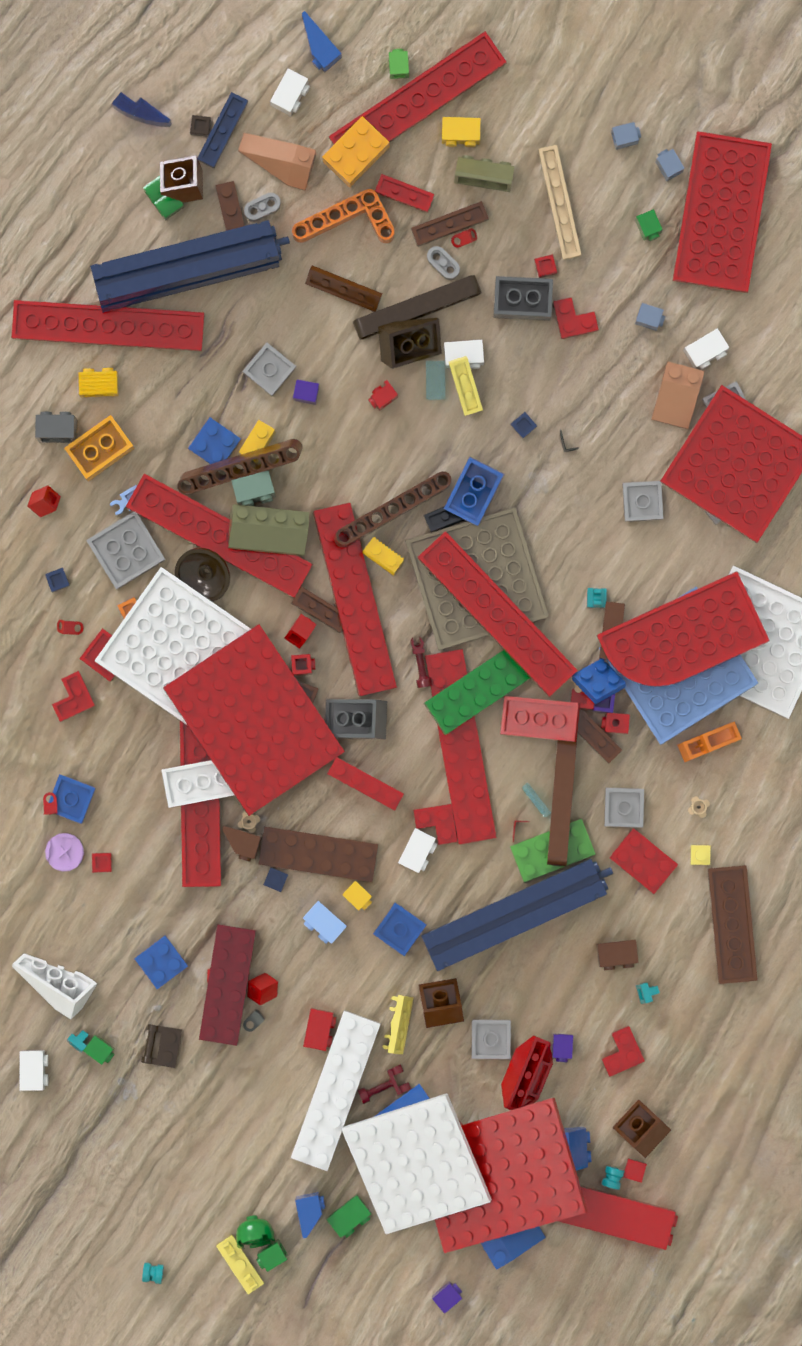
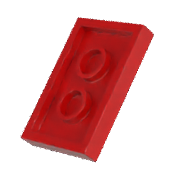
M634 828L609 857L652 894L657 892L678 866L675 861Z

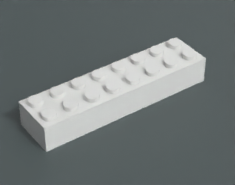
M344 1010L293 1150L292 1159L328 1171L342 1132L341 1129L345 1124L380 1023Z

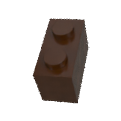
M635 939L596 944L599 967H604V971L614 970L616 965H623V968H632L634 963H639Z

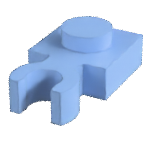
M137 485L121 493L120 497L122 500H114L110 503L111 507L115 504L120 506V509L115 512L116 515H120L123 512Z

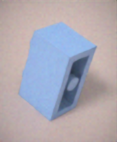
M319 901L303 917L305 920L303 924L311 931L313 929L320 933L318 937L326 944L328 942L332 944L347 927Z

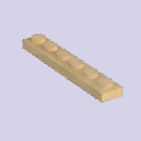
M553 145L540 148L538 152L562 260L581 257L558 147Z

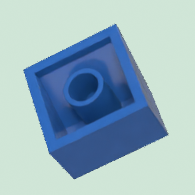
M319 1192L296 1196L295 1202L303 1239L308 1237L321 1217L323 1209L326 1207L324 1196H320Z

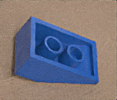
M469 457L444 509L478 526L505 474Z
M585 1127L564 1128L575 1169L588 1168V1163L591 1162V1151H587V1143H590V1131H586Z
M538 1226L481 1243L497 1270L546 1237Z

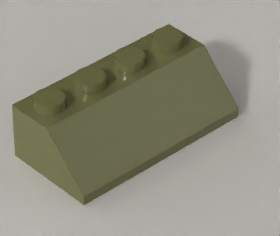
M233 504L230 512L228 548L304 556L308 536L309 512Z

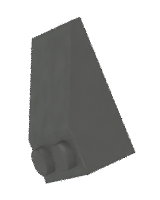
M326 699L325 723L335 738L386 739L387 701L374 699Z

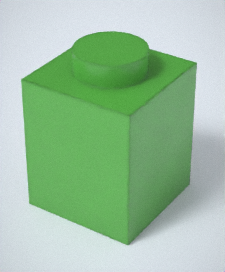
M393 49L392 52H389L390 79L409 78L408 51Z

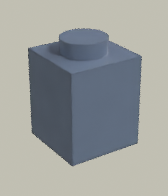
M634 122L612 127L611 130L616 150L637 145L639 138H641L640 129L635 126Z
M666 149L660 152L655 161L666 182L683 173L685 169L674 149L670 151Z
M642 303L635 324L657 331L658 326H663L665 316L662 314L664 310Z

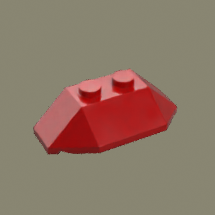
M532 1036L515 1049L501 1083L504 1108L514 1110L534 1104L539 1099L553 1065L549 1041Z

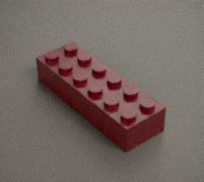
M217 924L199 1040L238 1045L257 930Z

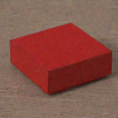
M553 254L534 259L539 278L557 274Z
M92 853V873L112 872V854Z
M628 1158L623 1178L642 1183L647 1164Z

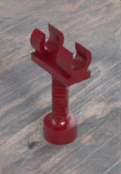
M419 636V645H414L413 637L410 643L413 648L412 652L416 655L419 670V679L416 680L417 688L432 686L431 677L426 675L423 653L425 652L424 642Z
M401 1064L387 1070L390 1080L384 1082V1084L382 1083L371 1089L363 1087L357 1090L363 1104L370 1102L372 1096L389 1089V1087H394L397 1095L411 1090L409 1082L398 1086L394 1079V1075L403 1072Z

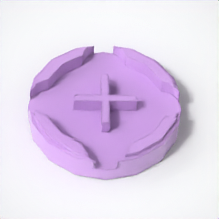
M68 833L58 834L47 843L45 849L46 859L56 870L71 871L82 862L84 848L81 841L74 835Z

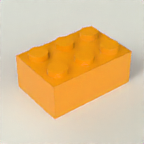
M362 116L322 156V161L350 188L390 148V142Z
M110 415L64 449L89 482L135 448Z

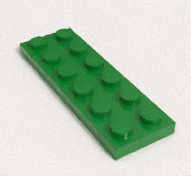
M503 650L426 701L424 705L444 735H447L529 680L530 677Z

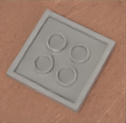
M135 512L130 513L86 540L116 590L165 561L164 556L147 528Z

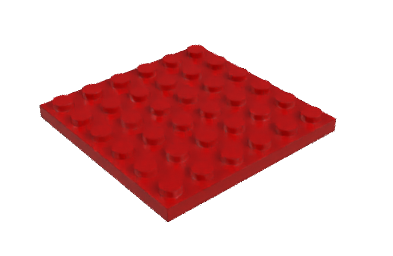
M721 385L660 482L755 543H758L802 473V435Z

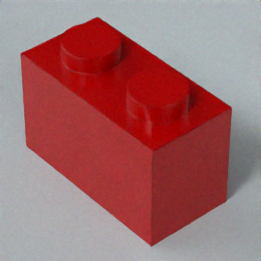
M315 1008L310 1009L303 1047L326 1051L327 1047L331 1048L333 1036H329L330 1028H335L336 1017H333L334 1012Z

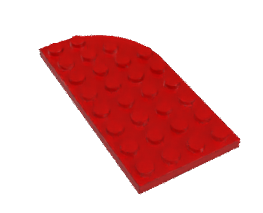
M737 571L597 635L606 657L619 673L633 682L652 687L669 686L682 682L770 642Z

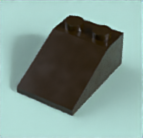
M439 318L395 321L378 326L381 362L392 369L442 354Z

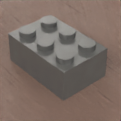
M496 276L493 318L550 321L553 279Z

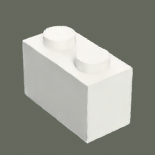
M287 69L270 101L271 106L289 116L293 112L296 113L301 105L299 100L302 95L306 96L310 88L308 78Z
M717 328L685 347L683 351L694 369L700 367L703 370L711 365V360L715 358L720 360L725 357L729 346Z
M482 340L444 342L446 368H450L449 361L467 356L471 369H479L481 365H484Z
M415 828L398 863L417 873L420 870L424 871L429 862L426 860L428 853L433 854L437 843L434 842L436 838Z
M45 1050L20 1051V1090H44L45 1086H48V1074H45V1066H48V1055H45Z

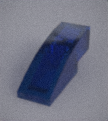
M120 92L112 102L115 110L133 120L161 127H170L172 125L168 117L141 97L135 103Z

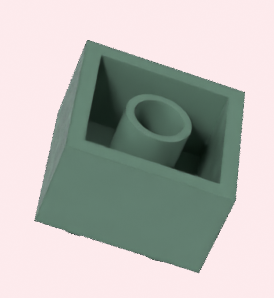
M269 470L231 480L238 505L254 506V503L259 501L264 504L273 501L272 498L276 497Z

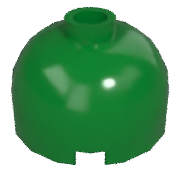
M257 1215L246 1217L247 1221L242 1222L236 1231L237 1247L240 1249H245L244 1245H250V1248H257L271 1244L270 1240L275 1241L271 1224L265 1219H258Z

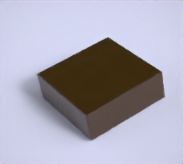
M192 115L190 135L208 137L211 117Z

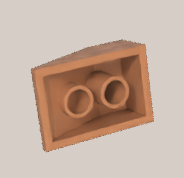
M667 362L651 420L689 429L705 371Z

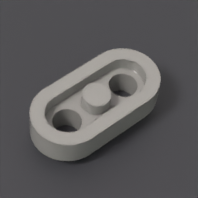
M267 193L248 202L244 208L246 218L250 221H258L275 213L280 208V198L275 193ZM274 201L275 204L274 206L270 207L268 206V202ZM252 209L258 211L255 215H252L250 212Z
M435 246L428 251V262L445 279L453 280L459 275V264L443 248ZM435 254H438L440 256V259L434 260L433 256ZM447 268H453V273H448L446 271Z

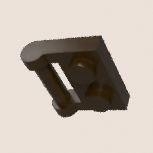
M148 1024L147 1030L149 1031L146 1048L141 1062L176 1068L182 1029ZM156 1032H162L157 1059L152 1058Z

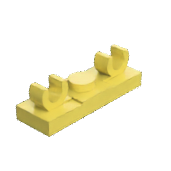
M467 356L449 361L464 415L482 411L483 408Z
M398 995V997L393 996L391 998L397 1001L396 1007L389 1008L391 1011H395L391 1021V1035L384 1036L390 1040V1043L382 1047L388 1049V1053L403 1055L414 997Z
M233 1235L216 1245L247 1294H250L264 1284V1281L244 1251L237 1247V1242Z

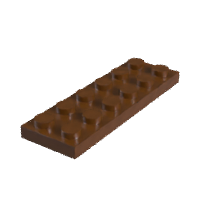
M264 826L258 864L373 882L378 844Z
M747 865L709 868L708 880L718 984L758 981Z

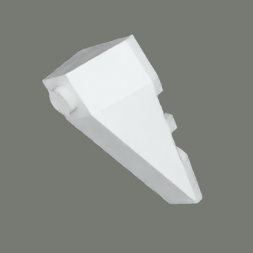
M23 954L12 964V967L55 1010L69 1019H72L84 1007L97 985L95 981L80 972L75 971V973L64 970L62 966L54 967L48 965L45 960Z

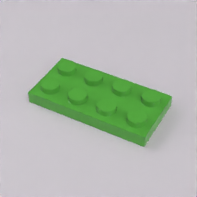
M582 819L570 823L567 865L595 855ZM550 831L510 846L523 882L565 867L547 865Z

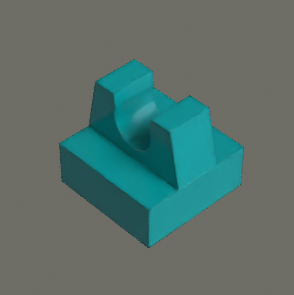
M587 588V608H605L607 588Z
M648 983L635 985L641 1004L653 1002L652 995L660 993L658 986L649 987Z
M84 1030L77 1037L71 1034L67 1042L82 1053L87 1046L83 1042L88 1037V1034Z

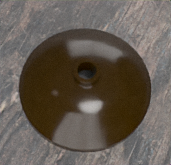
M206 548L190 549L176 563L175 577L211 602L220 599L229 588V568L223 558L212 550Z

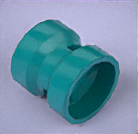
M606 1166V1177L602 1179L601 1185L620 1190L621 1183L619 1180L624 1176L625 1171Z
M144 1263L142 1282L154 1281L155 1284H162L164 1265L152 1266L151 1263Z

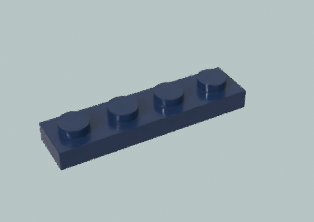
M233 92L230 93L198 156L200 162L215 168L248 104L247 99Z

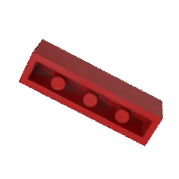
M337 757L327 775L394 811L404 793Z

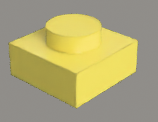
M691 845L690 865H710V846Z

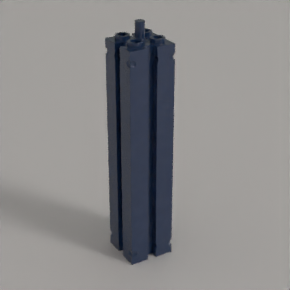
M266 220L260 224L255 223L102 262V264L91 265L102 313L111 309L115 310L267 271L270 268H278L279 261L282 260L280 246L290 244L289 237L276 239L277 235L274 225L270 226L269 220Z
M588 859L421 935L436 970L440 971L607 895L606 890H608V886L604 878L614 873L611 867L600 871L597 862H592L591 859Z

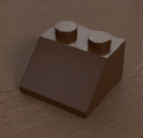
M197 155L160 162L161 195L184 203L203 200V169Z
M223 826L222 830L235 854H239L238 859L248 862L251 861V858L256 859L262 837Z
M457 978L419 984L426 1028L464 1022Z
M639 1099L613 1126V1129L644 1158L671 1131Z

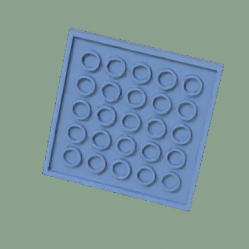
M694 587L693 589H691L690 591L686 592V593L683 594L682 596H684V595H686V594H688V593H690V592H692V591H695V590H697L698 588H697V587ZM741 655L682 682L662 687L646 686L633 682L619 673L610 661L607 660L610 667L626 682L624 689L660 745L759 684Z

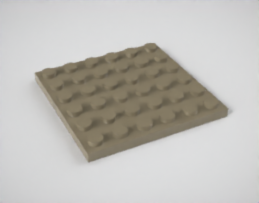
M516 508L485 516L478 526L468 521L405 540L438 650L490 635L417 558L445 531L531 622L549 617Z

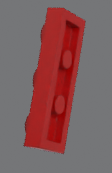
M381 174L375 192L381 196L428 213L435 196L431 192Z

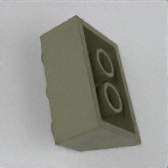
M463 155L458 157L454 183L510 192L515 166H511L509 162L501 161L498 164L492 163L490 159L482 158L480 161L474 160L472 156Z

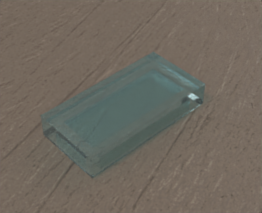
M426 361V400H445V361Z
M526 783L522 787L524 793L543 817L550 815L549 809L531 786Z

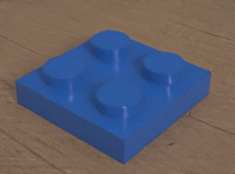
M209 417L188 449L209 464L228 459L241 441V438Z
M600 659L572 675V680L595 704L626 687V682L604 659Z
M59 774L52 792L57 798V815L82 824L96 788ZM53 796L50 797L49 803L53 802Z
M394 903L373 934L405 956L426 927V924L397 903Z
M166 935L134 958L156 989L162 987L188 967Z

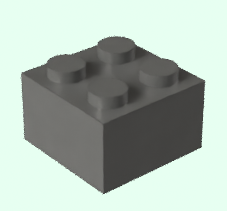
M48 411L40 412V415L35 417V438L39 443H72L78 438V420L74 415H71V412H60V415H52V412Z

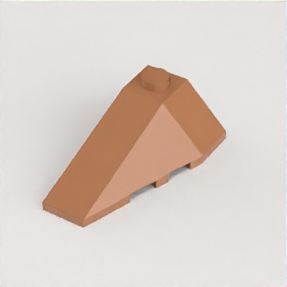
M243 133L238 152L260 165L287 186L306 191L316 158V150L293 143Z

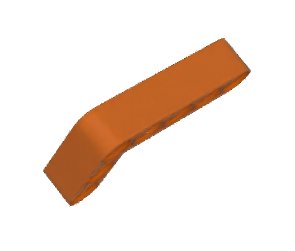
M366 189L296 223L292 228V234L295 241L303 243L366 213L378 239L382 243H390L394 239V227L377 193L372 189ZM370 195L375 200L372 203H366L364 198ZM355 204L358 208L351 212L347 209V206ZM338 212L340 218L333 220L330 218V214ZM376 212H380L383 215L380 220H375L372 216ZM316 220H320L323 222V226L315 228L313 223ZM300 228L306 231V234L301 237L296 235V231ZM388 229L391 231V235L383 237L381 231Z

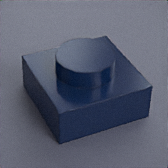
M526 412L510 424L522 439L537 427Z
M64 568L45 574L52 593L70 586Z
M270 867L263 885L281 892L288 874Z

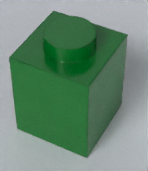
M654 209L636 216L635 222L644 241L647 239L653 241L660 237L659 234L662 233L663 229Z
M95 1035L83 1052L102 1065L104 1062H110L115 1055L112 1053L115 1048L98 1035Z

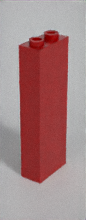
M581 1186L588 1212L558 1221L666 1250L667 1245L671 1246L673 1235L670 1233L672 1227H676L678 1216L675 1215L676 1212L672 1209Z

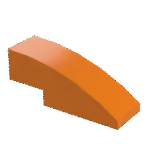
M734 721L682 742L677 746L685 763L742 738Z

